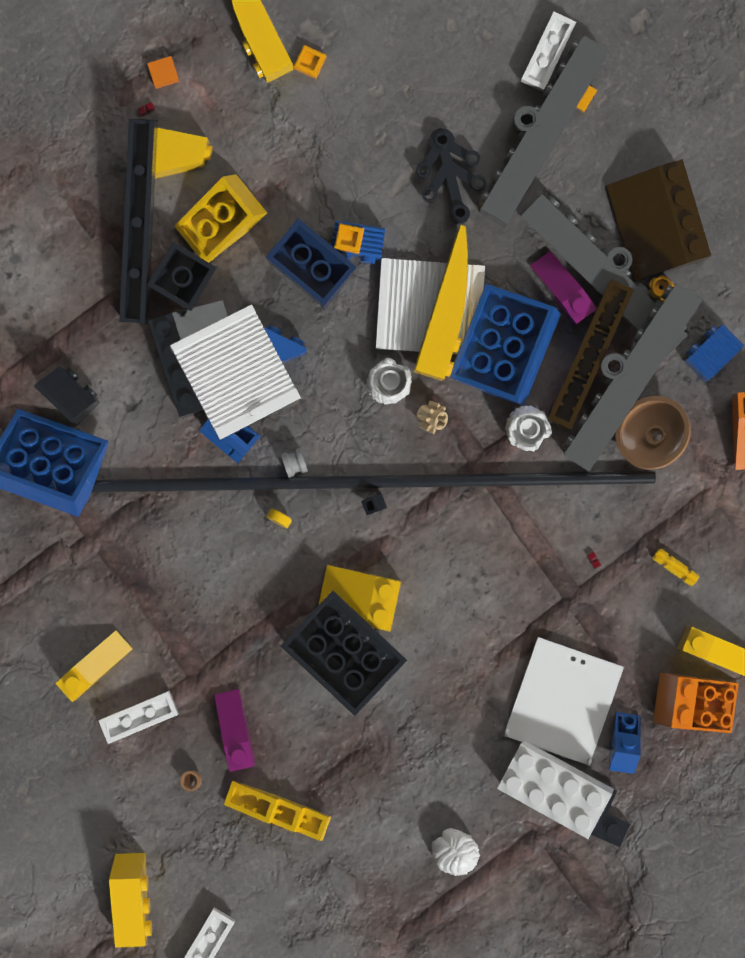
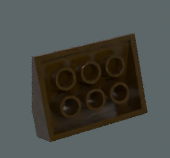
M683 159L657 166L606 185L624 248L632 255L630 269L634 281L706 261L712 256Z

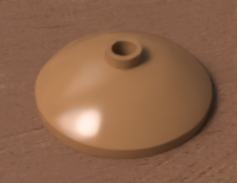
M649 396L636 401L616 431V443L621 455L630 464L641 469L653 470L670 465L682 455L689 443L691 426L688 415L677 402L667 397ZM657 435H661L659 441H655Z

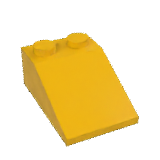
M237 174L223 176L175 225V228L200 258L211 262L250 231L267 212Z
M327 565L319 604L334 590L373 628L390 632L401 581Z

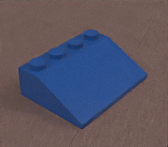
M486 284L449 378L519 406H525L561 313L555 307Z
M17 409L0 438V489L79 517L91 495L109 442L108 440Z

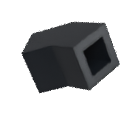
M382 493L361 501L366 515L387 508Z

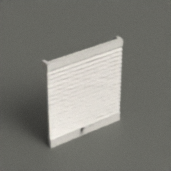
M381 258L375 349L420 351L447 263ZM468 265L465 307L458 337L461 338L458 352H453L452 354L459 353L484 290L485 266Z
M252 305L170 345L172 353L177 358L219 440L301 398Z
M538 637L504 731V737L520 742L525 740L540 749L590 766L624 667Z

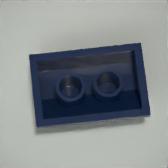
M299 218L266 256L267 262L324 309L342 290L357 268Z

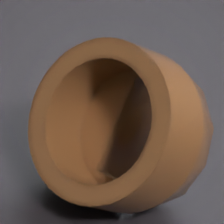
M195 770L183 773L180 779L182 788L186 791L198 789L202 784L201 774ZM193 775L195 776V786H192Z

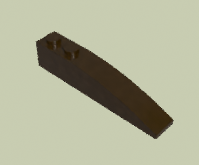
M612 279L610 280L548 417L549 422L571 431L632 296L633 288Z

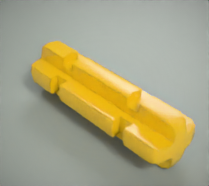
M658 549L653 556L654 561L661 565L663 564L664 568L678 578H683V581L690 586L697 582L699 578L697 573L693 570L689 571L686 565L673 556H668L669 553L663 549Z

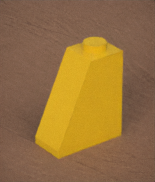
M158 128L155 179L204 168L206 160H211L213 146L209 145L208 138Z

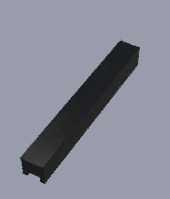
M129 119L119 322L148 324L150 287L147 284L150 281L158 120Z

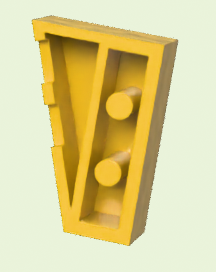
M146 853L115 854L109 877L115 948L146 946L147 937L152 936V921L148 920L150 898H147L148 875H146Z

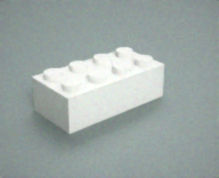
M525 740L520 744L497 788L589 839L614 790Z

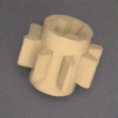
M429 401L428 405H422L417 412V421L420 423L418 427L432 434H435L436 429H443L448 421V415L444 412L446 407L433 401Z

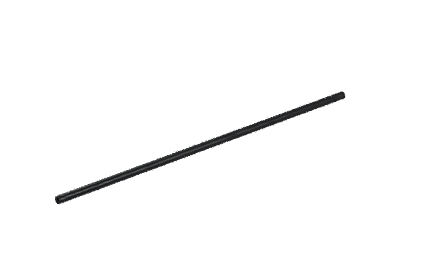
M655 471L309 476L290 478L96 480L92 492L655 484L656 473Z

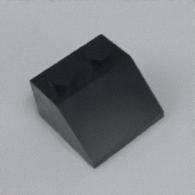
M172 242L147 286L172 302L192 311L217 267L177 243Z
M59 366L38 381L34 387L70 422L80 424L100 403L95 398L98 394L89 385L83 387L77 381L80 377L71 368L68 367L65 370Z

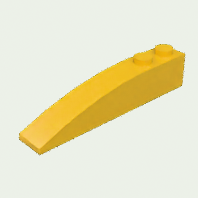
M232 0L236 18L245 38L242 45L248 56L253 54L257 62L253 64V67L258 77L264 76L266 82L269 83L293 71V63L261 0Z
M460 225L457 230L413 370L415 373L440 381L444 380L445 376L450 377L454 362L450 361L452 353L458 352L461 338L458 337L465 307L468 276L466 226Z

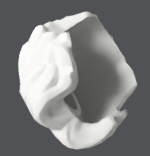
M385 358L370 369L366 386L372 399L379 403L391 404L397 403L402 398H405L406 395H409L412 383L409 367L397 365L395 360Z
M531 405L516 408L509 415L510 418H507L505 429L510 444L524 451L534 452L539 448L543 439L548 438L552 434L551 426L545 413Z
M453 828L444 830L442 837L434 840L431 845L432 854L438 868L454 876L467 875L477 865L478 858L480 857L478 845L472 839V836Z

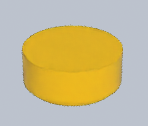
M273 508L266 515L269 520L288 529L292 522L291 518Z

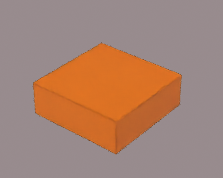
M171 56L147 63L156 89L180 82Z

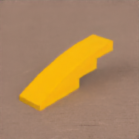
M232 781L224 802L225 806L268 824L273 823L292 832H299L318 841H323L331 819L329 815L236 781Z

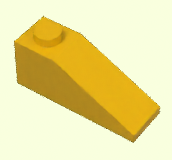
M686 625L677 647L678 649L745 676L744 648Z
M116 630L55 684L71 702H74L133 648Z

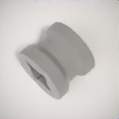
M301 448L295 449L290 454L286 452L281 454L289 478L293 477L297 472H308Z

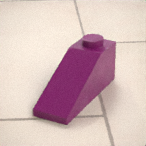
M551 251L530 265L533 272L573 327L597 310L583 288Z
M240 689L215 694L229 772L255 766L256 758Z

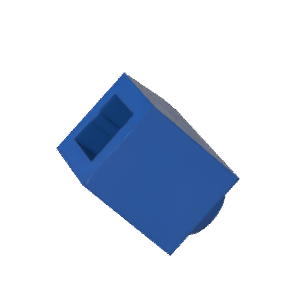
M271 325L267 329L264 328L282 363L306 355L308 350L304 347V341L293 336L289 340L281 336V330Z
M615 712L609 749V770L634 774L641 756V716Z

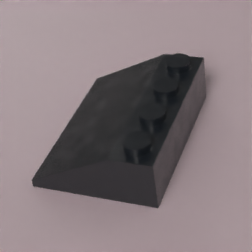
M223 300L194 307L192 311L185 309L148 321L179 417L182 419L205 411L177 358L172 353L170 345L228 317Z
M334 590L281 645L294 660L354 716L407 662V659Z

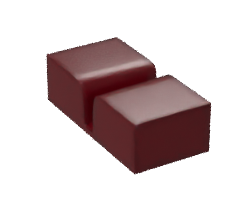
M150 102L138 108L140 115L143 116L155 110V107Z
M594 552L587 555L594 569L601 566Z

